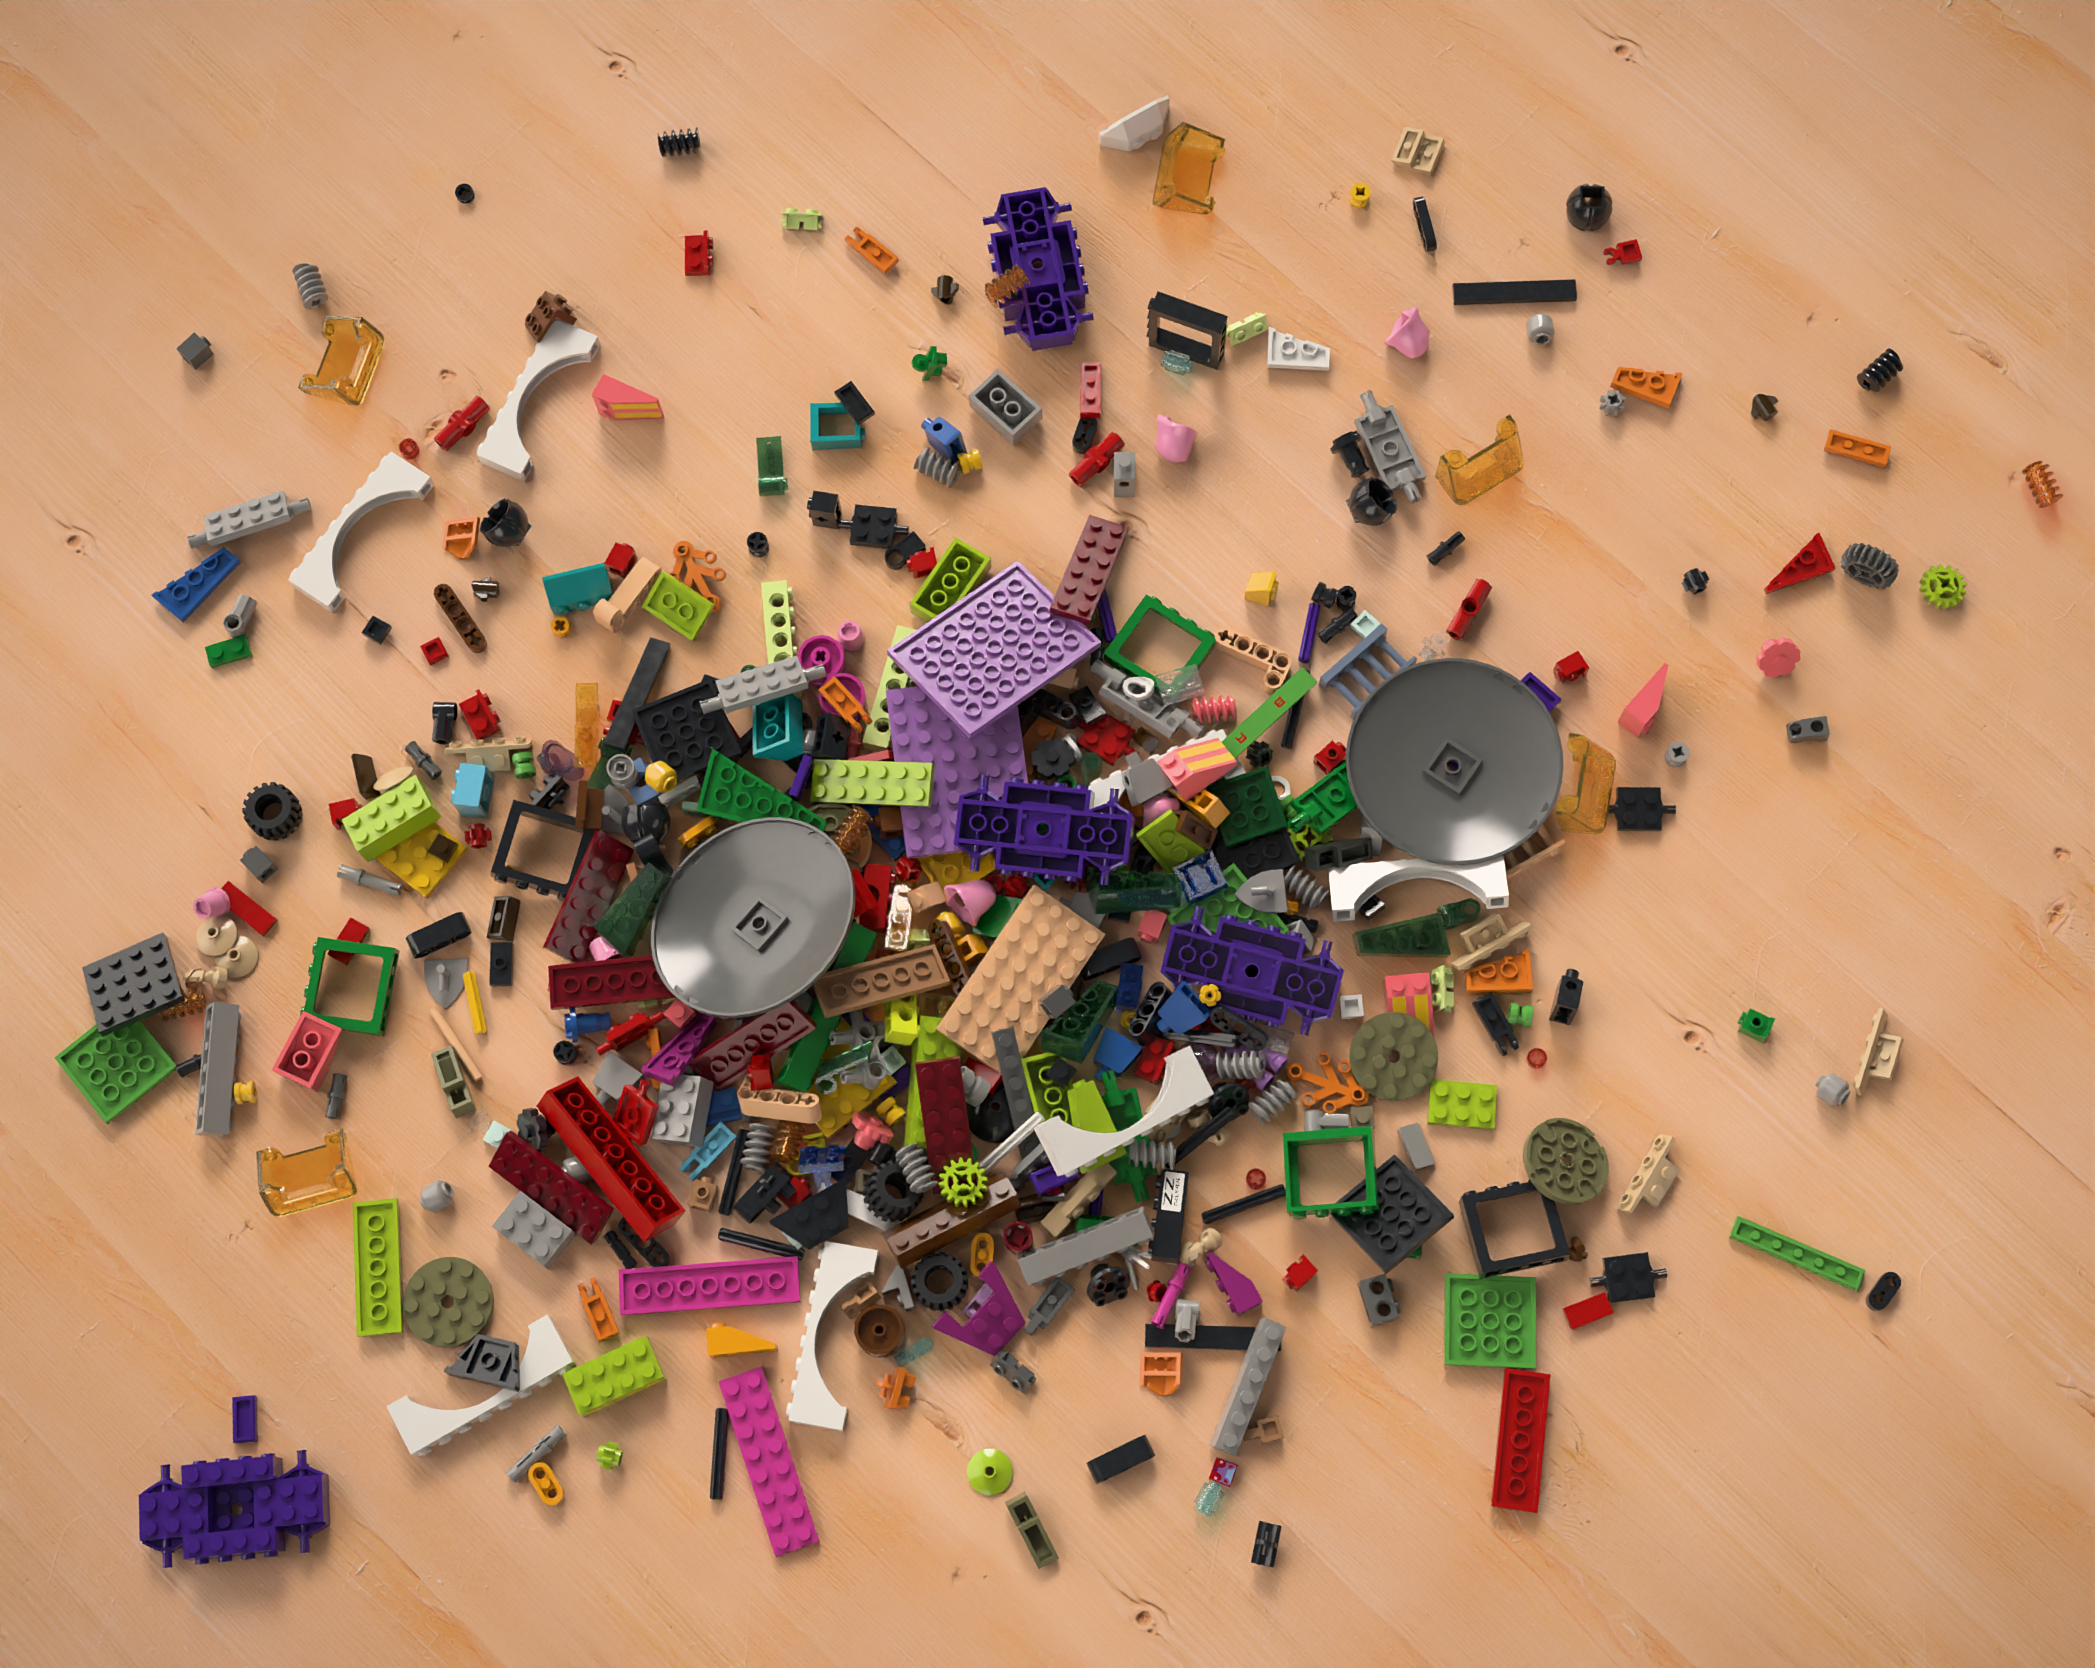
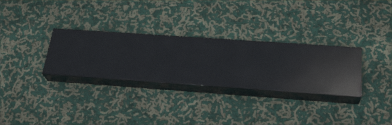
M1576 279L1453 283L1452 285L1454 305L1577 300Z
M650 637L604 740L605 747L625 752L637 725L632 710L646 704L671 647L669 642Z
M1145 1324V1347L1247 1350L1256 1327L1196 1325L1194 1339L1189 1342H1180L1175 1337V1325L1165 1324L1164 1329L1156 1327L1157 1324ZM1281 1343L1277 1351H1281Z

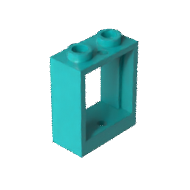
M841 402L810 403V442L812 450L862 448V441H865V428H861V424L857 425L856 422L855 435L820 436V415L849 414Z

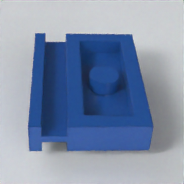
M736 1087L712 1092L706 1127L715 1126L720 1121L724 1124L742 1119Z

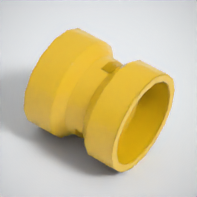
M977 448L971 450L970 455L968 453L957 454L963 474L969 473L973 469L972 467L976 470L983 468Z
M893 1096L882 1102L876 1109L880 1116H884L885 1122L889 1127L895 1126L907 1114L903 1108L897 1106V1101Z

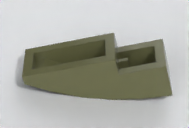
M449 1046L432 1053L431 1056L442 1089L446 1094L450 1109L456 1119L477 1110L453 1047Z
M1024 1491L1006 1501L1005 1504L1038 1569L1059 1559L1026 1492Z

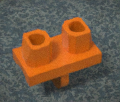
M901 1367L894 1368L893 1375L885 1374L883 1382H876V1386L881 1387L880 1396L886 1397L884 1408H908L910 1397L900 1393L902 1386L908 1388L914 1386L916 1376L906 1372L907 1369Z

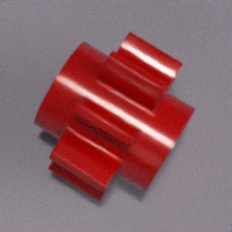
M482 823L472 824L469 826V831L464 832L465 842L471 844V848L474 849L487 847V841H492L491 830Z
M907 856L900 858L896 864L897 867L894 868L897 872L896 876L900 881L905 879L907 883L916 881L920 877L921 871H923L920 867L921 863L917 858L907 859Z
M1020 873L1017 877L1010 875L1003 885V888L1006 890L1005 896L1023 899L1030 888L1027 885L1028 879Z

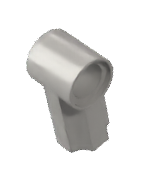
M239 595L231 613L223 621V625L230 637L235 638L247 633L246 626L257 605L256 600L246 595ZM239 624L237 628L231 629L233 625Z
M1317 1110L1305 1111V1131L1349 1127L1348 1114H1325L1323 1111Z
M1177 1299L1175 1337L1180 1342H1189L1194 1339L1200 1301Z

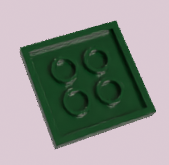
M1268 766L1206 787L1207 791L1219 798L1230 812L1219 825L1226 848L1288 828Z

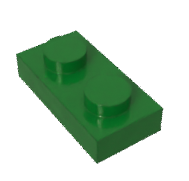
M246 635L205 647L211 668L252 656L249 640Z

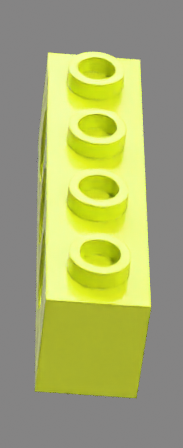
M918 994L884 1002L885 1042L910 1046L914 1039L918 1038L920 1033V1026L917 1025L919 1006H917L916 1000Z

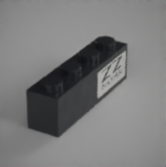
M1162 1169V1174L1157 1175L1155 1188H1160L1159 1197L1154 1196L1153 1210H1157V1216L1151 1220V1226L1155 1232L1154 1240H1150L1148 1245V1254H1152L1151 1261L1178 1264L1189 1175L1187 1171Z

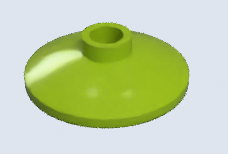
M984 1449L971 1458L967 1468V1476L971 1486L977 1492L984 1495H996L1009 1486L1013 1476V1468L1009 1458L1003 1452L996 1449ZM988 1467H992L994 1469V1473L991 1476H988L985 1473V1470Z

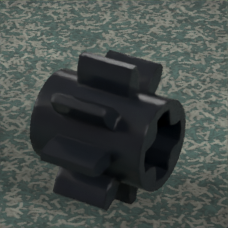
M1695 568L1684 574L1685 579H1683L1682 585L1685 592L1690 591L1692 594H1698L1707 589L1706 584L1710 579L1706 571L1701 572L1698 568Z
M1254 741L1247 748V756L1245 757L1250 760V765L1264 767L1271 761L1273 750L1268 748L1269 744L1264 741L1261 743Z

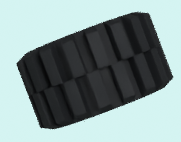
M270 782V785L262 783L261 788L258 786L254 787L255 791L253 793L249 792L247 794L249 799H244L243 802L246 807L242 808V813L245 815L244 820L247 822V825L258 836H263L266 840L272 838L275 841L279 840L280 836L283 839L287 838V833L289 832L293 834L295 832L293 828L300 825L298 819H302V813L300 812L302 807L297 797L280 783L279 785L275 782ZM276 802L282 803V811L275 819L263 820V812L268 805Z
M887 1161L886 1164L882 1163L864 1184L863 1195L866 1197L863 1200L865 1204H869L867 1209L870 1212L873 1211L875 1213L873 1216L876 1218L882 1217V1221L885 1222L890 1219L891 1223H895L897 1220L903 1221L906 1217L908 1218L919 1206L924 1196L923 1192L916 1193L910 1191L911 1184L906 1182L908 1176L903 1175L904 1168L899 1166L900 1161H895L894 1164L892 1161ZM885 1184H891L898 1188L902 1199L890 1196L885 1189Z
M933 1252L928 1257L925 1255L920 1263L917 1262L915 1270L912 1271L911 1285L917 1300L924 1307H928L932 1311L940 1310V1312H943L945 1309H953L956 1304L959 1305L962 1302V1298H965L967 1294L968 1276L965 1267L959 1259L954 1258L952 1254L947 1255L945 1252H940V1254ZM935 1270H946L953 1277L951 1289L944 1294H934L927 1287V1278Z

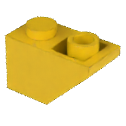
M1252 573L1245 590L1244 599L1268 607L1270 600H1275L1278 591L1279 581H1276L1277 573Z

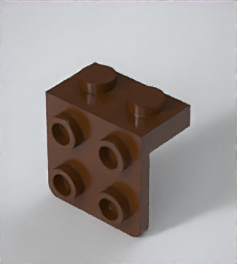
M545 291L537 299L536 306L532 312L527 315L525 326L534 341L541 342L556 317L571 325H574L577 318L573 313V308L567 304V299L562 295L557 294L555 296Z

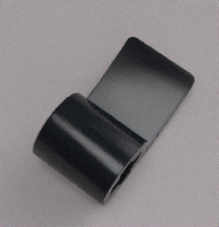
M878 1140L867 1160L878 1167L882 1163L886 1164L887 1161H892L894 1164L897 1151L891 1145L884 1144Z

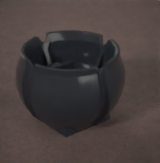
M1588 183L1579 185L1570 193L1566 202V213L1569 222L1582 231H1585L1586 228H1590L1591 231L1601 228L1609 220L1613 210L1612 198L1609 192L1605 189V186L1593 184L1592 186ZM1582 198H1598L1599 206H1582Z
M1371 477L1359 482L1353 488L1349 499L1346 500L1355 523L1378 526L1384 524L1397 510L1396 499L1391 498L1393 492L1384 481L1377 477Z
M504 498L487 512L489 517L483 518L480 531L491 544L511 547L520 545L532 525L528 523L527 514L518 503Z
M643 803L642 807L638 804H633L623 808L621 826L629 840L635 843L651 833L657 844H662V840L667 835L671 824L666 805Z

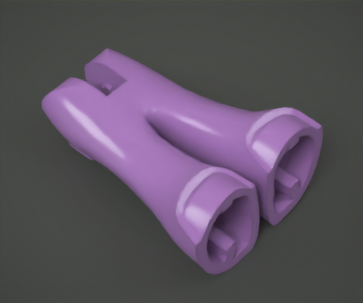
M1239 1041L1238 1044L1241 1046L1239 1049L1236 1047H1221L1225 1053L1230 1051L1232 1058L1235 1051L1239 1052L1240 1057H1242L1243 1051H1247L1248 1055L1253 1051ZM1264 1048L1261 1051L1265 1053V1066L1275 1075H1278L1287 1063L1288 1057ZM1255 1051L1257 1057H1259L1260 1051ZM1264 1070V1074L1260 1079L1253 1077L1252 1080L1261 1091H1264L1273 1082L1275 1076Z

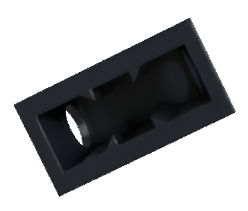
M1567 969L1566 974L1561 976L1555 991L1549 1020L1571 1025L1578 1011L1583 981L1578 979L1579 972L1577 970Z

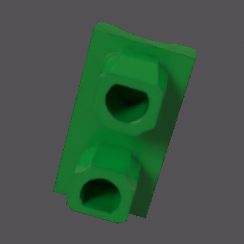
M930 346L926 355L917 354L913 357L911 361L912 367L918 372H924L922 381H929L931 376H940L942 374V367L947 365V353L937 352V346Z

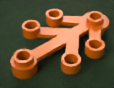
M688 541L678 542L673 549V554L676 558L673 572L669 574L672 576L677 575V579L681 581L680 574L685 563L688 570L684 584L692 588L693 581H695L702 596L707 600H714L713 604H715V607L711 613L717 612L721 608V600L716 595L711 594L702 575L715 578L717 581H723L726 578V572L721 567L712 569L696 565L692 559H702L708 564H713L717 560V555L712 550L705 552L695 550ZM686 548V551L680 554L681 549ZM709 554H713L711 560H707ZM719 571H722V575L720 577H716V574Z
M1326 1052L1318 1054L1317 1063L1322 1067L1327 1079L1304 1071L1303 1067L1297 1063L1290 1064L1287 1067L1286 1077L1289 1081L1298 1082L1304 1080L1324 1088L1317 1092L1305 1093L1303 1095L1302 1104L1306 1107H1311L1315 1102L1335 1093L1344 1095V1097L1334 1102L1328 1100L1323 1104V1112L1325 1114H1333L1335 1110L1349 1104L1356 1107L1363 1106L1369 1098V1093L1356 1083L1348 1060H1341L1337 1066L1339 1073L1344 1075L1348 1087L1339 1083L1330 1064V1055ZM1325 1056L1328 1061L1322 1063L1319 1058ZM1347 1064L1348 1070H1342L1340 1065ZM1293 1068H1297L1299 1070V1074L1293 1075L1291 1073V1070ZM1354 1092H1360L1362 1097L1359 1099L1355 1098ZM1310 1096L1313 1102L1306 1103L1304 1098ZM1331 1104L1334 1109L1327 1111L1325 1106Z

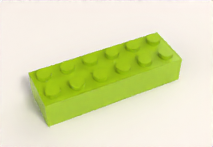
M922 1015L917 1018L920 1033L918 1038L914 1039L912 1046L904 1147L919 1143L916 1149L927 1151L915 1062L955 1056L961 1057V1047L935 1030L943 1018Z

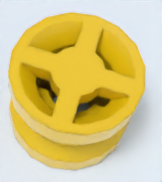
M1356 183L1352 186L1349 201L1353 207L1360 209L1368 205L1371 193L1369 186L1365 183Z
M249 1081L247 1084L235 1083L234 1097L238 1105L247 1101L250 1103L257 1102V1087L254 1081Z

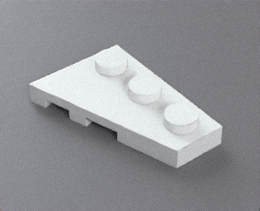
M1269 327L1267 368L1329 371L1330 348L1308 340L1303 341L1294 338V335L1283 334Z

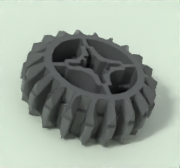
M1854 543L1849 545L1841 557L1840 563L1844 572L1849 574L1850 578H1854L1856 581L1869 587L1885 589L1890 587L1898 576L1899 565L1896 563V560L1891 558L1890 554H1886L1884 550H1879L1870 544Z

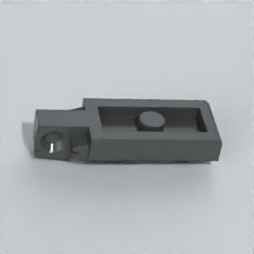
M1041 1143L1014 1168V1174L1008 1178L1016 1192L1025 1187V1183L1030 1180L1029 1174L1042 1169L1046 1164L1050 1163Z
M1055 1277L1031 1308L1027 1316L1031 1321L1025 1327V1331L1032 1336L1038 1327L1044 1329L1046 1325L1048 1326L1075 1289L1060 1277Z

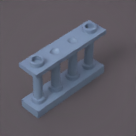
M1380 624L1320 677L1319 685L1324 690L1329 686L1335 687L1354 707L1351 715L1353 720L1364 701L1360 702L1340 681L1342 674L1349 673L1371 694L1376 688L1355 667V663L1358 660H1365L1384 680L1392 676L1370 654V650L1375 645L1377 647L1380 646L1401 667L1395 673L1416 664L1417 658L1413 656L1407 662L1386 641L1388 629L1383 624Z

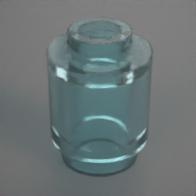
M1166 350L1161 361V366L1165 367V370L1183 376L1186 372H1190L1193 361H1190L1189 355L1174 350Z
M1210 1481L1209 1484L1204 1482L1194 1501L1196 1503L1194 1509L1210 1517L1212 1513H1215L1225 1494L1221 1491L1223 1487L1213 1481Z

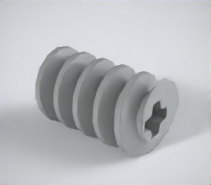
M303 263L296 265L292 272L304 307L308 310L315 309L328 300V295L325 293L326 289L323 286L321 274L318 273V266Z
M927 447L916 459L913 469L918 468V471L920 473L925 472L927 477L932 476L935 481L940 479L941 484L947 483L948 488L953 487L960 474V470L957 469L958 463L956 462L953 466H950L951 459L944 463V455L937 459V452L934 451L929 455L930 448Z
M1294 865L1284 877L1285 889L1289 887V895L1296 892V900L1303 897V905L1310 902V910L1318 908L1326 899L1330 890L1323 893V885L1316 888L1317 880L1309 883L1310 875L1302 878L1303 870L1300 869L1295 873L1296 865Z
M1221 1051L1217 1054L1216 1066L1221 1079H1227L1228 1077L1230 1079H1236V1077L1239 1079H1244L1245 1077L1247 1079H1252L1253 1077L1260 1079L1264 1074L1266 1060L1263 1051L1259 1052V1057H1257L1255 1051H1251L1250 1057H1248L1247 1051H1243L1242 1057H1240L1238 1051H1235L1233 1058L1230 1051L1225 1053V1058H1223Z
M1277 1080L1275 1082L1276 1087L1270 1085L1268 1088L1269 1092H1262L1263 1098L1259 1096L1255 1098L1256 1104L1249 1102L1248 1106L1251 1113L1262 1125H1264L1263 1119L1271 1122L1269 1114L1278 1116L1277 1108L1282 1111L1285 1110L1284 1102L1289 1106L1292 1105L1290 1097L1298 1100L1297 1094L1285 1080L1283 1082Z
M753 1123L749 1125V1129L753 1132L747 1133V1137L751 1140L745 1142V1146L749 1149L743 1150V1155L748 1158H742L740 1162L748 1170L766 1172L767 1170L762 1167V1164H769V1161L764 1156L771 1155V1152L766 1150V1147L773 1146L768 1139L775 1138V1135L770 1130H775L776 1128Z
M1134 1138L1135 1141L1129 1146V1164L1133 1160L1135 1167H1137L1139 1162L1142 1161L1143 1166L1146 1168L1148 1163L1151 1162L1152 1167L1155 1168L1157 1163L1160 1162L1161 1168L1164 1169L1166 1163H1169L1170 1170H1173L1176 1146L1173 1148L1171 1141H1168L1164 1147L1163 1141H1158L1155 1146L1154 1140H1150L1148 1145H1146L1145 1139H1141L1139 1144H1137V1140Z
M914 1143L900 1149L895 1156L896 1159L901 1160L899 1166L904 1168L903 1175L908 1176L906 1182L911 1184L910 1191L922 1193L936 1186L938 1181H930L935 1174L926 1172L931 1168V1165H923L927 1157L919 1156L924 1150L916 1149L919 1143Z

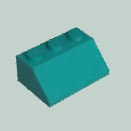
M604 563L542 577L549 605L554 615L562 616L574 610H587L591 606H595L601 599L608 601L614 594L611 578Z
M793 693L752 705L754 757L786 761L803 754L802 702Z

